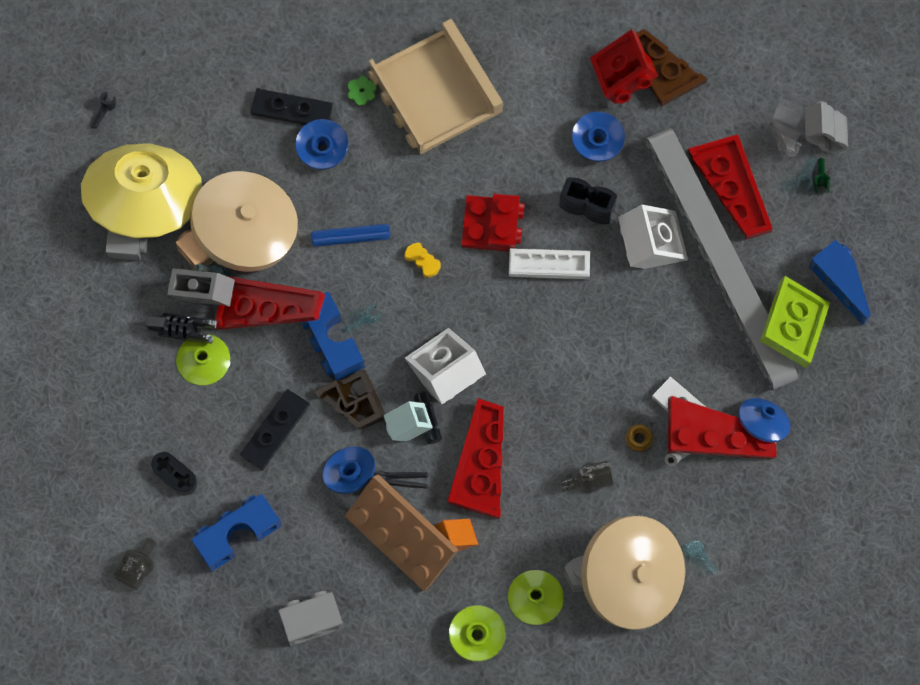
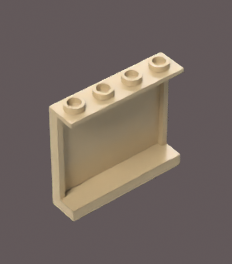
M452 19L442 23V31L375 64L373 59L369 60L370 71L367 72L369 79L373 80L374 86L379 85L382 90L380 96L386 107L391 105L395 112L393 118L397 126L405 128L408 133L405 137L409 146L412 149L417 148L420 155L503 112V101Z

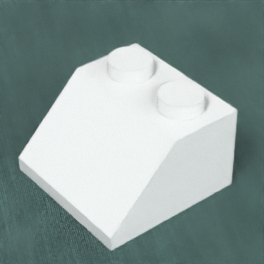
M640 205L618 217L621 227L620 232L627 251L626 256L631 267L647 269L688 260L676 211Z
M450 328L405 357L407 363L428 392L441 404L452 399L456 394L469 385L474 384L486 374L476 351Z

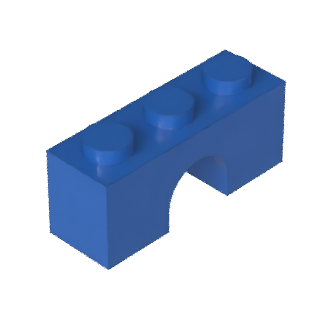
M329 291L324 293L325 298L318 320L300 322L304 330L309 328L313 336L309 338L315 353L321 352L324 358L321 364L326 375H332L334 380H340L364 369L365 364L352 337L342 342H335L328 338V330L341 322V315Z
M262 493L257 497L255 495L248 497L241 503L242 507L234 512L232 510L225 512L218 518L219 522L211 527L208 525L204 526L194 534L195 537L191 540L211 572L235 557L233 550L229 546V538L236 530L247 529L260 541L282 526L280 519Z

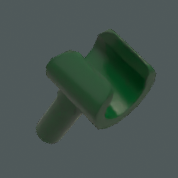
M824 158L818 159V175L814 178L815 193H818L819 186H824L827 189V193L830 192V177L825 172Z

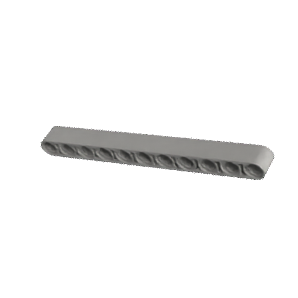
M668 128L645 139L648 149L651 148L654 154L652 158L658 170H662L665 176L663 179L670 193H674L677 199L675 203L681 215H685L688 221L686 224L693 238H697L700 244L698 248L705 262H709L711 266L709 270L717 285L720 284L723 289L721 293L728 307H732L735 313L733 317L740 331H744L747 337L745 340L752 354H756L759 360L757 364L764 378H768L771 384L769 388L773 391L798 380V374L792 360L760 342L768 314L674 131Z

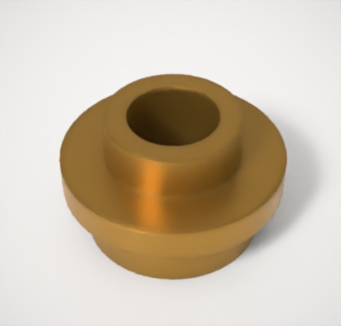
M634 425L626 433V444L633 451H646L652 445L653 434L644 425ZM640 434L644 437V441L637 443L634 440V436Z

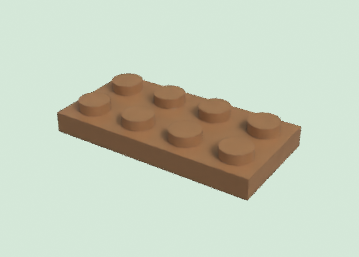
M379 474L371 479L345 515L358 530L423 591H426L434 583L459 550Z

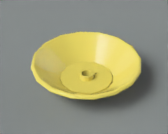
M150 143L129 144L105 152L88 167L81 182L82 204L93 221L111 233L131 238L160 237L180 229L190 220L192 205L202 188V180L191 161L173 149Z

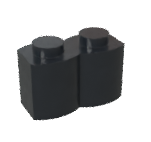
M569 177L566 179L561 191L559 206L570 214L585 215L595 223L609 224L616 207L617 195L608 188L601 186L592 187L588 182L580 178Z

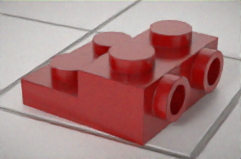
M632 29L590 57L604 96L615 105L628 102L632 93L638 89L650 87L652 80L658 77L650 56L644 52L637 33Z
M493 193V197L467 195L462 248L509 252L510 249H515V244H521L522 228H517L518 219H523L524 203H519L520 196Z

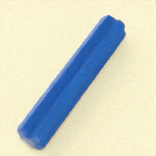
M388 224L318 230L312 231L311 240L312 245L315 247L387 240L390 238V227Z

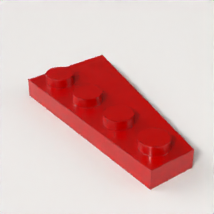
M736 134L688 148V155L746 240L771 233L773 228L739 135Z
M228 276L235 280L230 306L219 305L214 320H217L215 329L317 321L325 294L317 290Z
M674 396L668 397V452L761 459L776 458V442H765L753 437L743 428L739 418Z
M477 399L446 502L497 519L501 518L500 495L502 491L501 468L503 458L504 406Z

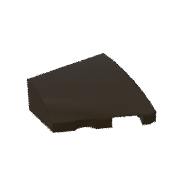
M364 369L340 381L335 380L315 390V394L319 398L326 401L335 411L346 417L358 429L366 428L385 420V411L367 371ZM351 385H352V387L354 388V390L357 392L358 396L352 394L351 389H350V388H351Z

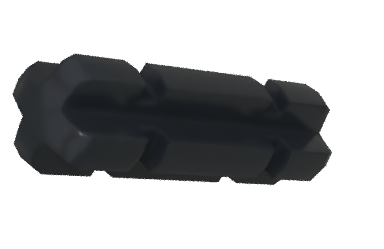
M427 391L418 392L414 396V401L425 404L433 427L424 434L426 442L428 444L438 443L442 436L440 429L437 428L438 422L433 406L430 404L429 393Z

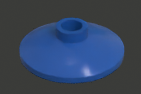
M592 112L584 115L576 122L572 132V141L575 149L581 156L591 161L603 162L614 158L622 150L625 142V132L619 120L611 114ZM599 136L603 139V142L595 143L593 139Z
M319 119L309 122L299 131L296 138V151L299 158L304 164L314 169L325 170L333 168L342 162L348 152L349 142L346 132L339 124L331 120ZM321 144H325L328 147L325 151L318 150V146Z
M751 398L744 401L739 408L738 417L741 425L750 435L759 440L779 442L785 439L790 432L791 425L787 414L778 405L769 400Z
M353 446L344 448L331 456L323 469L324 483L335 493L347 494L355 492L365 486L372 478L376 467L375 459L371 452L363 447Z

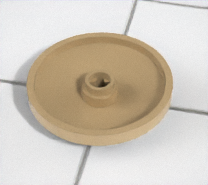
M244 171L227 172L209 180L198 192L190 215L194 238L203 252L222 266L246 272L267 269L281 261L291 249L298 228L295 207L285 191L264 176Z
M623 516L606 523L592 537L584 553L581 578L586 599L600 618L620 628L642 629L660 622L672 611L678 602L685 580L684 557L674 535L660 522L643 516Z

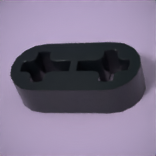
M160 452L153 457L151 461L153 472L176 493L186 496L196 490L197 479L195 474L172 454ZM160 460L163 462L170 460L168 464L173 470L172 473L164 468L159 471L160 466L158 462ZM178 474L184 479L189 476L191 485L179 488L180 482L175 476Z

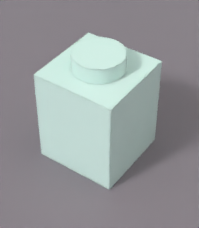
M409 401L384 415L386 430L391 439L395 441H409L433 428L424 403Z

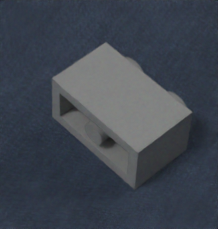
M172 268L167 295L188 302L230 306L235 280L219 273Z
M320 591L312 594L309 600L287 602L283 605L284 608L279 610L290 646L344 629L333 592L326 593V591Z

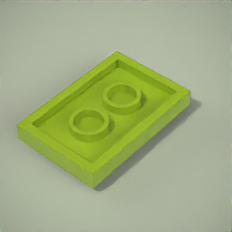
M783 277L776 290L760 342L806 368L811 364L830 302L790 278Z

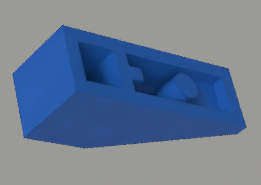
M834 240L812 258L809 268L852 315L864 325L871 314L855 260L852 257V252L846 245H841L837 240Z

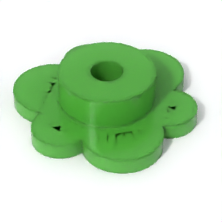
M361 76L358 80L353 79L349 82L348 88L350 92L348 97L351 100H355L357 105L364 106L368 100L372 101L375 99L374 92L377 89V85L374 86L373 80H368L365 76Z

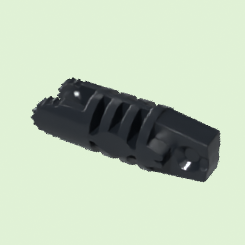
M163 313L162 317L147 316L146 327L149 330L158 331L160 337L212 344L213 337L208 334L196 333L197 326L216 328L217 320Z

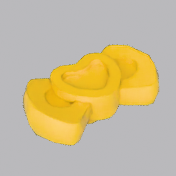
M413 243L407 247L404 253L405 260L415 262L418 268H422L425 278H431L438 274L441 268L440 261L434 259L433 255L428 254L421 243Z

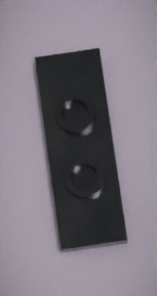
M256 88L250 112L254 116L306 125L314 120H330L333 103Z
M287 389L242 450L240 456L263 471L307 411L310 403Z

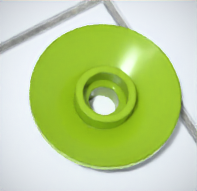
M210 335L213 337L212 344L188 340L183 342L177 352L176 365L179 373L186 381L200 386L210 385L219 381L226 374L230 365V353L226 344L220 338ZM201 353L207 354V358L203 361L197 359Z
M530 570L520 574L514 579L508 591V603L512 613L519 620L527 624L541 625L548 623L559 614L563 606L564 595L560 583L554 576L545 571ZM538 591L541 593V598L534 600L531 598V593Z
M475 605L461 610L454 617L450 625L449 637L452 647L461 657L469 661L481 662L489 660L498 654L504 645L506 630L503 620L494 610L485 606ZM474 631H481L483 637L480 640L473 639L472 633Z

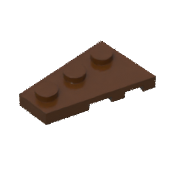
M642 29L636 32L644 52L650 56L658 77L652 80V85L649 88L661 107L707 82V78L704 75L696 73L685 60L679 59L672 54L666 45L647 30Z

